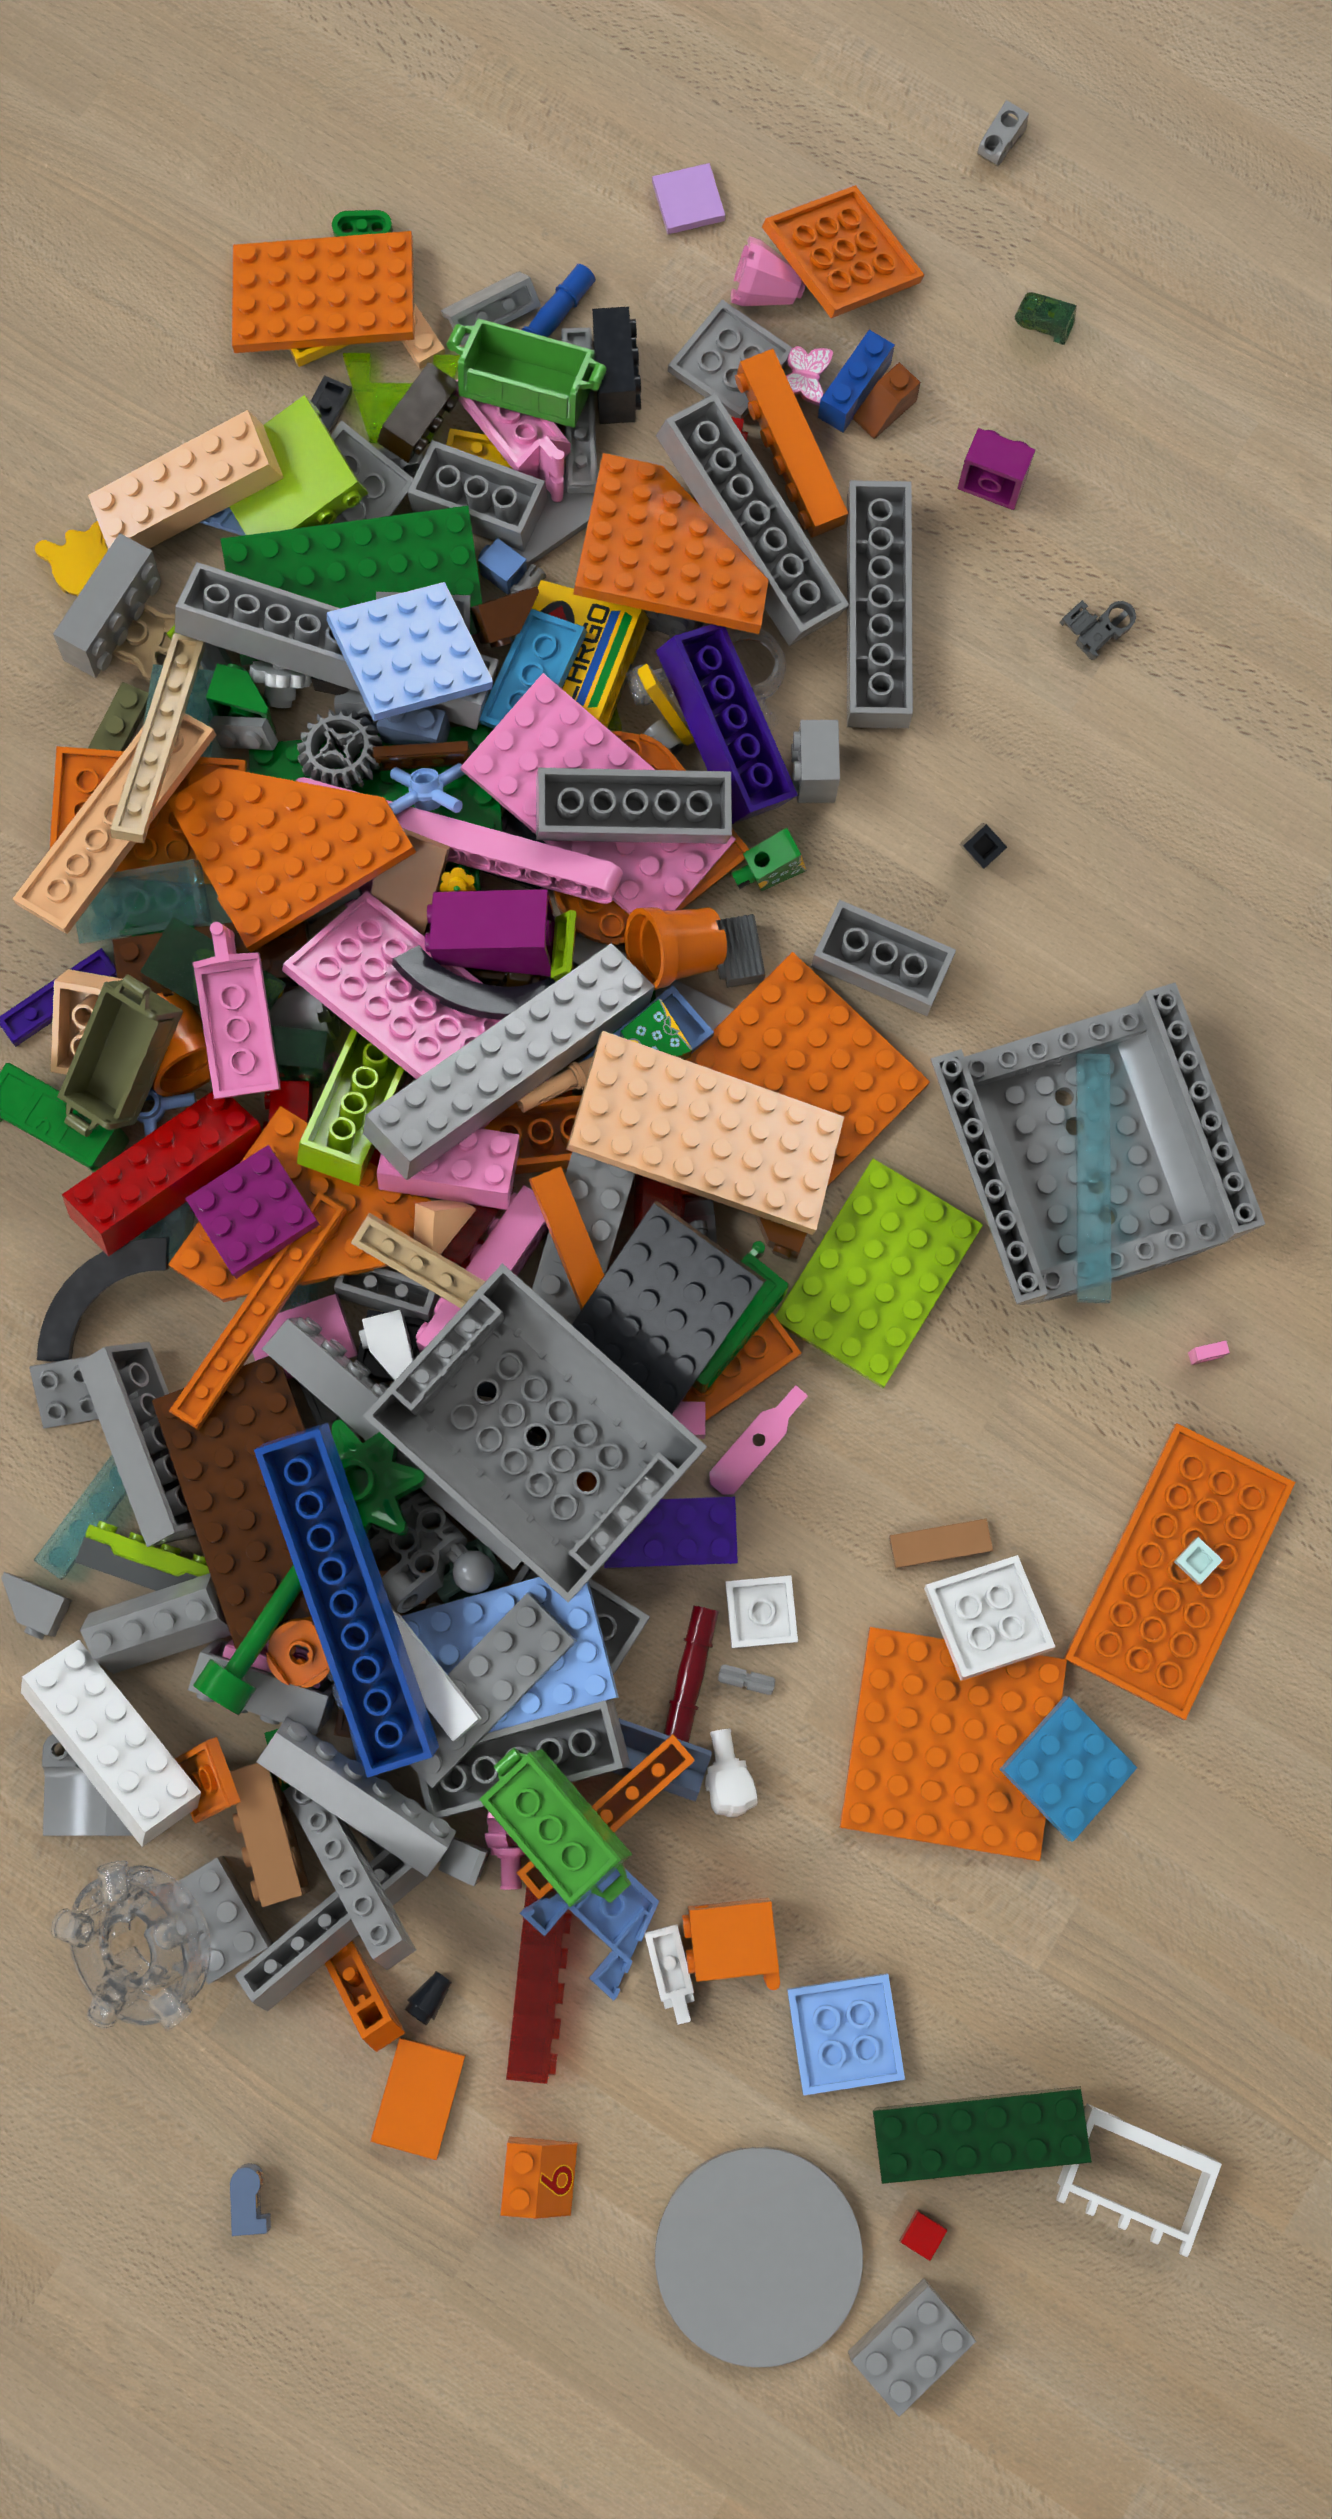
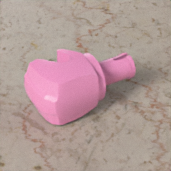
M488 1811V1833H485V1840L488 1848H490L491 1855H496L501 1860L500 1889H521V1878L517 1875V1872L521 1869L520 1858L524 1857L525 1853Z

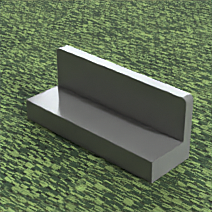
M519 271L442 309L441 313L444 318L450 321L452 329L457 324L474 326L478 318L504 325L540 307L541 304L531 278ZM465 333L460 345L466 344L470 334Z

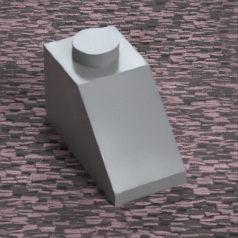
M4 1572L1 1579L17 1623L26 1626L24 1632L43 1640L45 1635L55 1637L72 1600L18 1576Z
M454 1836L448 1849L439 1860L441 1864L438 1870L475 1886L479 1883L490 1850Z

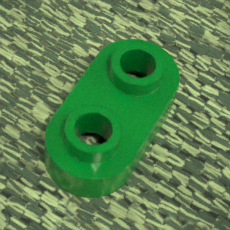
M381 210L342 211L336 214L332 220L334 237L393 232L390 216ZM347 229L352 230V232H344V231L347 230ZM375 229H382L381 231L374 232Z

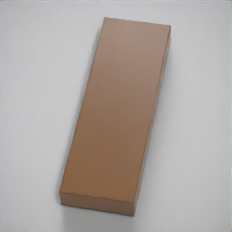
M987 1518L889 1536L895 1569L993 1551Z

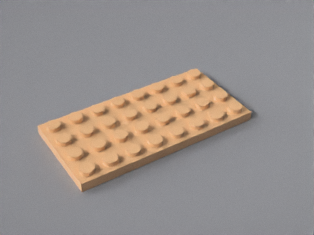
M602 1031L595 1049L567 1150L813 1235L817 1230L844 1116Z

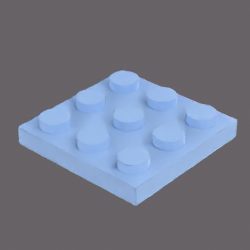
M888 1973L787 1989L803 2096L905 2080Z

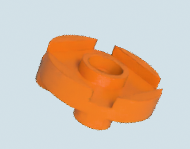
M311 1617L288 1620L280 1625L270 1637L268 1652L266 1653L267 1664L272 1674L280 1682L286 1685L292 1684L301 1686L300 1688H308L318 1684L329 1674L330 1668ZM295 1645L306 1647L309 1650L307 1653L309 1660L305 1661L302 1657L298 1659L294 1657L293 1654L297 1651Z

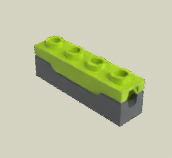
M102 1521L98 1522L97 1527L89 1524L86 1536L75 1559V1563L155 1591L210 1573L206 1560L202 1556L194 1554L192 1560L179 1556L181 1549L167 1544H162L160 1549L153 1546L147 1547L142 1535L130 1532L129 1538L116 1534L118 1527Z

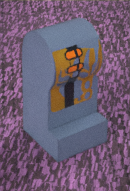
M247 2163L242 2165L231 2177L232 2236L266 2234L271 2228V2214H261L260 2189L264 2184V2174L256 2164Z

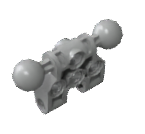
M413 1491L398 1500L408 1526V1533L406 1535L398 1536L374 1525L371 1526L367 1533L375 1561L387 1553H394L398 1562L382 1577V1581L390 1603L399 1613H404L414 1608L443 1586L445 1565L450 1561L454 1564L452 1571L453 1580L459 1588L467 1593L484 1591L493 1582L495 1568L490 1557L481 1551H468L465 1547L467 1544L466 1537L425 1492L417 1493ZM433 1524H440L435 1529H428ZM407 1544H413L411 1548L407 1550H401L403 1546ZM425 1567H433L431 1571L421 1573Z

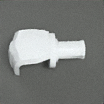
M731 1729L712 1731L710 1736L712 1737L716 1762L713 1763V1766L707 1767L708 1774L705 1780L706 1791L710 1792L711 1808L716 1815L738 1817L745 1814L747 1810L755 1807L758 1803L754 1780L747 1770L746 1760L739 1761V1758H735Z

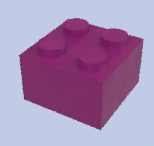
M978 428L964 460L957 489L1014 510L1027 480L1036 449L1029 447L1022 441H1012L1002 437L993 430Z

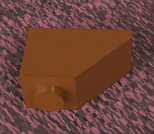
M899 362L876 383L854 415L853 420L873 439L877 438L917 401L921 382Z
M755 1215L767 1246L773 1249L772 1253L787 1260L790 1257L797 1259L808 1233Z

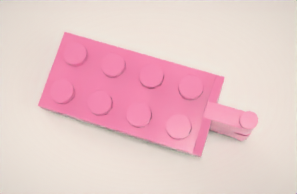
M457 389L455 395L459 397L458 401L512 469L544 480L546 489L551 494V499L554 502H561L564 491V458L570 453L571 443L555 423L459 396Z
M213 922L210 925V931L212 933L215 956L193 962L214 1099L281 1090L260 954L258 952L237 954L234 932L220 922Z

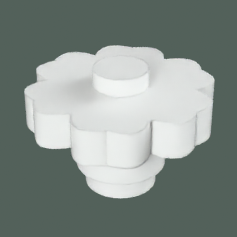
M262 660L254 661L253 665H250L249 675L253 682L265 683L264 696L267 698V705L271 707H292V701L296 699V688L310 687V683H312L311 676Z

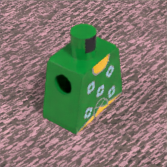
M785 828L747 850L743 854L747 865L731 874L739 890L756 881L760 890L764 891L807 870L788 828Z
M661 999L655 1001L620 1031V1037L684 1060L691 1057V1046Z

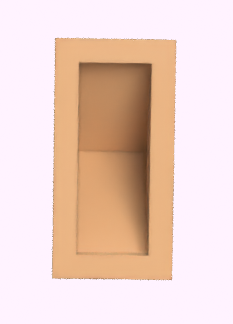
M448 1200L415 1203L414 1239L441 1254L476 1209L464 1202Z

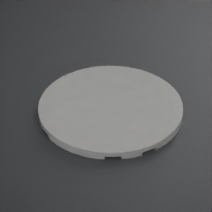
M765 2146L737 2148L714 2156L699 2165L674 2191L660 2219L655 2244V2267L660 2293L665 2306L681 2331L693 2343L710 2355L725 2362L746 2367H773L794 2362L807 2356L828 2341L839 2329L849 2314L858 2293L863 2267V2249L859 2227L850 2204L837 2184L814 2163L779 2148Z

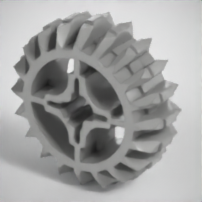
M343 708L339 715H335L329 709V717L324 719L321 715L317 714L318 723L315 725L308 722L307 728L309 732H301L300 738L302 743L297 744V749L300 753L298 761L303 766L302 771L304 775L312 780L341 788L346 787L349 790H352V785L356 783L359 787L363 788L364 783L362 779L373 780L374 775L371 770H379L380 767L376 763L375 758H373V747L382 746V740L377 736V728L374 725H370L369 719L365 716L360 718L355 710L348 716ZM327 739L326 745L319 750L322 743ZM334 744H336L338 748L344 752L346 758L343 757L341 752L339 753L336 750ZM363 748L361 756L358 758L356 762L353 763L355 756L361 752L360 749Z

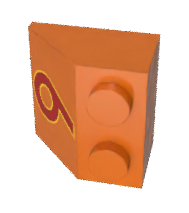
M509 2136L500 2216L533 2219L571 2216L578 2143Z

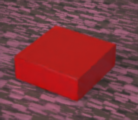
M916 2210L899 2241L931 2261L948 2230L919 2210Z

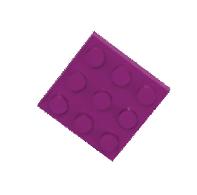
M269 1145L185 1198L231 1274L236 1279L320 1225Z

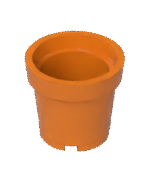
M658 907L636 908L630 913L626 923V956L655 986L654 990L670 986L673 981L718 970L717 966L723 964L726 959V933L724 929L719 930L716 921L721 919L717 912L709 907L663 911Z
M171 990L174 995L167 997L162 992L157 994L183 1010L152 1084L154 1091L158 1095L166 1097L188 1093L211 1080L202 1019L192 1007L186 995L179 990Z

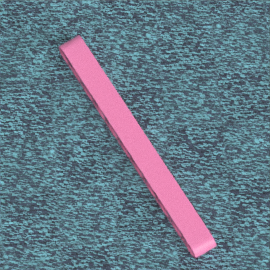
M302 777L296 780L298 782L352 791L349 789L330 785L309 778ZM409 807L395 815L402 828L450 846L447 861L603 904L611 903L623 874L619 866L606 860L414 807Z

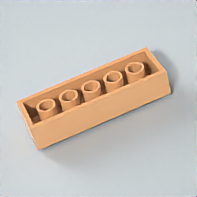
M246 410L88 496L108 549L119 533L150 549L284 477L263 424L251 412Z

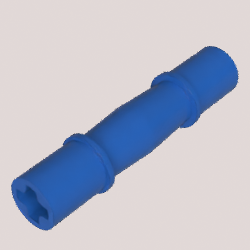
M577 264L565 280L556 287V293L539 310L529 326H524L522 330L549 337L561 324L571 308L577 307L580 299L596 281L592 271L583 264Z

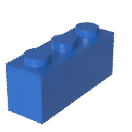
M869 329L820 399L818 418L844 433L873 387L891 365L895 344Z

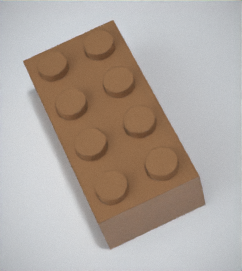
M258 1763L230 1771L241 1801L235 1805L237 1813L233 1814V1821L237 1833H243L246 1847H242V1856L246 1867H252L255 1880L251 1881L250 1885L254 1900L260 1901L262 1907L311 1892L287 1799L281 1790L278 1777Z

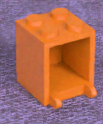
M768 1897L688 1906V1914L682 1915L685 1938H691L692 1949L686 1950L688 1973H695L697 1982L763 1974L764 1982L770 1990H777L780 1987L772 1902Z

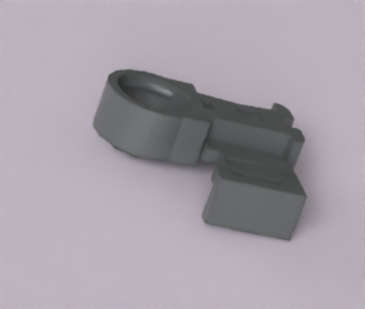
M1082 600L1062 618L1060 624L1062 626L1066 624L1076 636L1080 635L1076 640L1077 646L1089 659L1095 660L1099 656L1097 651L1112 637L1117 640L1127 633L1135 623L1136 612L1128 602L1116 601L1112 603L1097 620L1098 616L1096 614L1092 616L1086 610L1088 605ZM1120 608L1124 610L1115 620L1110 622L1109 614L1112 609ZM1129 615L1130 623L1126 627H1116Z

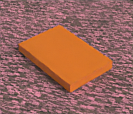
M217 1737L206 1740L175 1758L177 1763L201 1791L198 1808L191 1812L195 1824L241 1802Z
M400 2037L370 2142L437 2160L466 2055Z

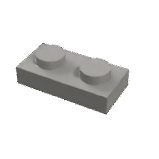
M214 716L209 723V726L216 733V739L221 748L274 750L278 743L267 718Z

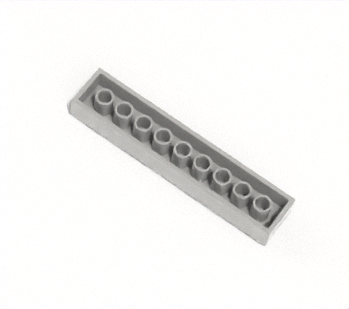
M196 562L175 606V633L360 692L326 620L327 612L340 608ZM480 654L494 685L499 660ZM491 690L428 707L446 711L449 721L477 730L484 705Z
M612 943L367 1113L363 1135L406 1180L410 1179L598 1043L602 1031L612 1034L650 1004L655 986Z
M302 1317L287 1319L262 1350L365 1440L377 1434L379 1431L363 1415L389 1386L384 1382H380L378 1385L369 1377L372 1372L358 1360L353 1363L344 1355L347 1350L334 1339L328 1341L320 1334L322 1328L311 1318L307 1317L305 1320ZM398 1449L396 1463L421 1470ZM424 1473L427 1477V1483L420 1488L513 1570L523 1562Z

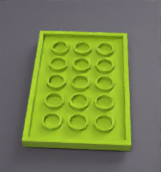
M873 1158L775 1316L784 1329L879 1387L884 1388L983 1224Z

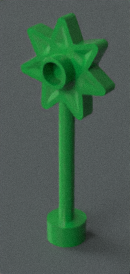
M342 1420L334 1421L331 1433L366 1535L372 1525L398 1536L406 1535L408 1533V1526L398 1500L424 1486L427 1483L426 1475L419 1469L396 1463L398 1448L380 1432L362 1443ZM292 1565L227 1665L224 1667L210 1659L193 1684L200 1692L237 1715H240L257 1689L243 1678L302 1590L294 1565Z

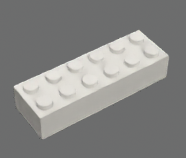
M77 1640L22 1676L21 1694L142 1847L198 1808L201 1791L101 1666L93 1660L91 1654L80 1640Z

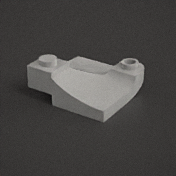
M54 1734L49 1736L44 1742L42 1753V1767L45 1775L43 1836H133L68 1752L65 1750L61 1756L55 1754L54 1748L60 1742Z

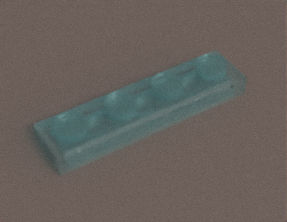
M113 1455L109 1457L34 1559L35 1562L61 1580L66 1577L74 1566L89 1524L97 1527L99 1521L106 1522L127 1494Z

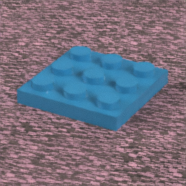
M1064 1696L999 1770L1068 1841L1074 1842L1137 1767L1069 1696Z

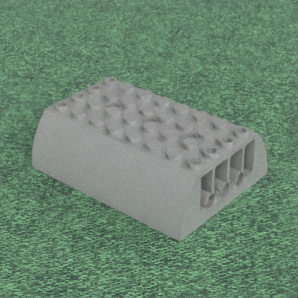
M503 1263L363 1415L370 1424L567 1602L593 1577L707 1448L702 1441ZM486 1382L492 1383L497 1389L496 1396L490 1401H483L477 1395L478 1387ZM534 1427L542 1428L547 1435L546 1441L540 1446H532L527 1441V1433ZM583 1472H590L596 1477V1486L591 1491H582L577 1486V1478Z

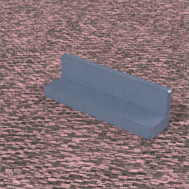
M619 1718L631 1766L612 1772L625 1777L670 1736ZM679 1740L695 1761L663 1790L696 1802L712 1752Z

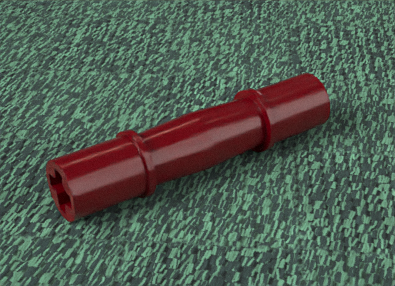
M693 1605L686 1638L683 1640L686 1642L678 1669L673 1700H669L670 1707L663 1733L668 1736L673 1734L677 1739L688 1743L696 1710L699 1708L696 1706L704 1679L709 1648L713 1647L712 1640L719 1611Z

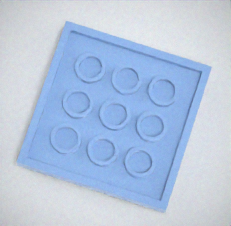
M445 582L327 612L326 620L373 721L492 689L493 680Z

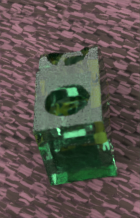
M1030 292L1025 294L1015 314V321L1025 329H1036L1041 333L1053 336V342L1065 345L1075 324L1077 305Z

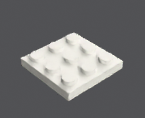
M1018 1555L927 1584L924 1588L960 1681L1052 1651L1055 1648Z

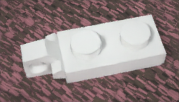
M678 1924L644 1933L661 2002L663 2001L665 2009L674 2008L677 2025L691 2022L687 2003L695 2001L693 1995L694 1988L691 1976L688 1973L687 1960Z

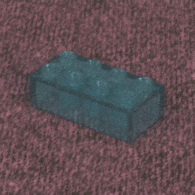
M190 859L114 872L76 922L79 944H90L211 924L212 920L201 863L199 860Z

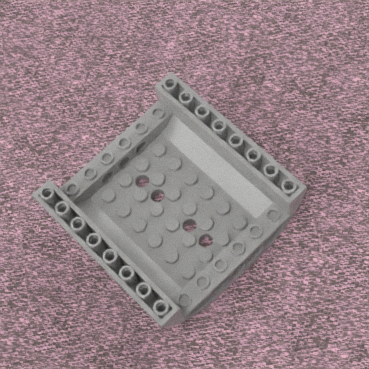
M1176 982L1146 991L1136 1004L964 1057L962 1049L930 1059L1013 1296L1018 1305L1036 1304L1069 1297L1185 1260L1188 1257L1237 1239L1265 1225ZM1058 1091L1068 1092L1072 1097V1103L1067 1106L1058 1104L1055 1099V1093ZM1069 1120L1078 1121L1082 1125V1133L1080 1135L1068 1133L1066 1122ZM1091 1179L1101 1181L1104 1186L1103 1193L1100 1195L1090 1193L1087 1188V1182ZM1099 1210H1111L1115 1216L1114 1223L1110 1225L1101 1223L1098 1219Z

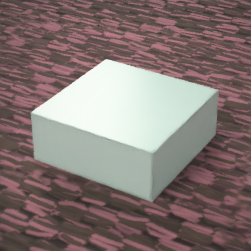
M1197 1537L1174 1560V1563L1199 1585L1223 1560Z

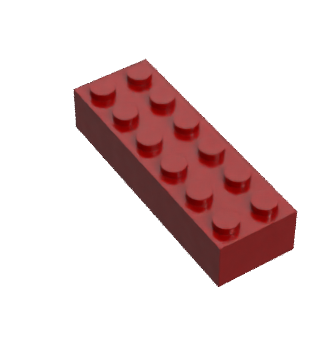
M211 1091L64 1192L62 1197L69 1217L109 1257L187 1202L186 1197L238 1165L262 1133L260 1123L232 1097L214 1099L213 1091Z

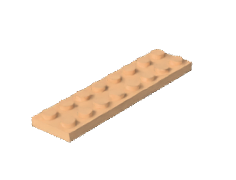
M186 713L183 717L151 822L216 737L213 728ZM143 727L13 897L14 902L18 906L66 934L70 932L136 843L112 838L110 829Z

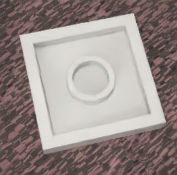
M791 1575L725 1582L731 1648L798 1642Z

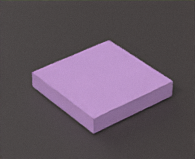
M710 163L652 176V184L667 235L725 221L724 209Z

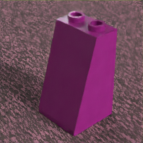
M548 890L433 892L432 904L427 905V921L431 924L430 933L425 934L426 952H430L432 958L440 965L551 976L556 916Z

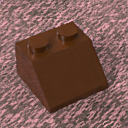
M538 587L527 588L470 607L480 643H489L491 648L512 643V636L520 633L539 594Z

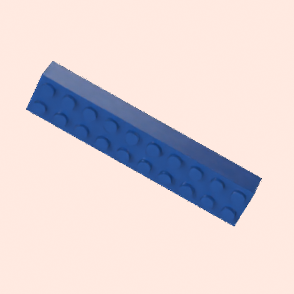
M328 1422L260 1445L254 1449L367 1778L432 1758L439 1748V1744Z

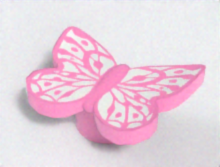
M799 346L791 349L788 355V365L792 369V373L786 377L794 395L800 394L805 401L820 406L823 391L819 383V375L826 370L832 359L833 351L831 349H814L809 354Z

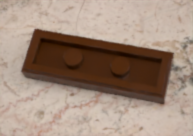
M468 741L373 747V758H375L376 763L380 766L379 771L392 770L394 767L402 770L452 767L458 763L463 765L471 755Z

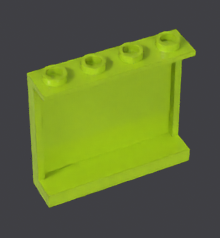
M305 395L263 425L284 478L230 506L232 513L246 535L331 524L338 515L346 509L358 505L362 498L369 494L367 489L358 481L322 422V415Z

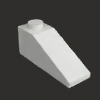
M401 1310L362 1319L364 1329L359 1330L363 1349L369 1348L373 1357L394 1381L415 1359L405 1316Z

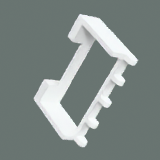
M1086 2104L1084 2112L1088 2139L1095 2124L1199 2169L1202 2173L1181 2230L1073 2184L1079 2164L1063 2166L1057 2182L1060 2185L1056 2200L1064 2204L1069 2191L1089 2200L1086 2214L1094 2216L1097 2206L1100 2204L1121 2214L1118 2222V2228L1126 2230L1132 2218L1153 2227L1150 2242L1158 2245L1163 2232L1183 2240L1179 2254L1188 2257L1222 2164L1203 2153L1184 2145L1175 2144L1124 2122L1115 2115Z

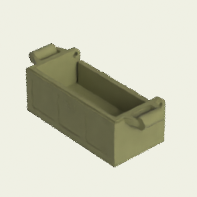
M126 975L123 980L104 982L57 1096L67 1103L64 1123L85 1137H88L98 1125L112 1130L136 1124L183 1010L152 992L150 987L131 975ZM74 1109L92 1120L91 1124L73 1113Z

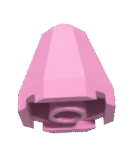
M749 236L747 240L748 245L744 246L736 269L734 281L739 282L737 290L732 288L730 295L731 303L740 306L793 304L796 298L801 299L805 284L788 261L762 240Z

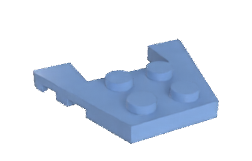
M616 1869L598 1888L603 1892L621 1875ZM626 1869V1875L631 1885L612 1903L591 1893L582 1902L569 1907L554 1889L519 1913L544 1936L568 1909L612 1950L589 1979L613 2001L620 1992L618 1987L624 1973H628L633 1962L631 1957L638 1941L642 1942L644 1933H646L659 1903V1900Z

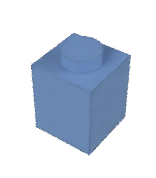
M499 538L491 546L489 544L486 545L478 556L480 574L507 595L510 594V588L514 584L517 585L527 571L526 559Z

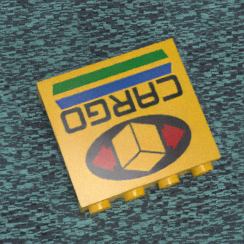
M540 580L538 585L539 594L532 609L585 627L587 631L562 690L608 728L619 692L630 664H633L648 625V617L643 609L573 595V588Z

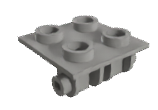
M86 1357L29 1367L43 1429L99 1419L78 1362Z

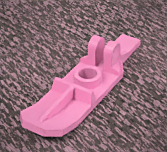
M795 1385L776 1408L762 1411L709 1472L710 1484L722 1495L734 1494L786 1435L789 1418L808 1395ZM758 1433L763 1434L765 1437V1443L762 1446H756L753 1443V1437Z

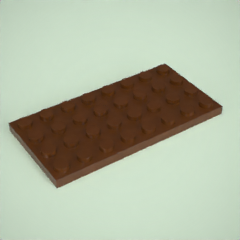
M270 1356L242 1366L199 1431L169 1412L184 1388L152 1400L236 1650L293 1565L254 1449L264 1443L306 1429L285 1370ZM301 1590L278 1627L291 1619L312 1618L303 1590Z

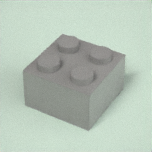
M800 720L799 731H793L791 762L794 763V773H792V782L798 792V803H835L840 782L838 720Z

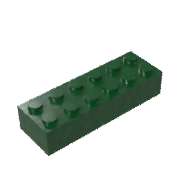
M1081 2086L876 2107L873 2110L882 2184L1092 2163Z

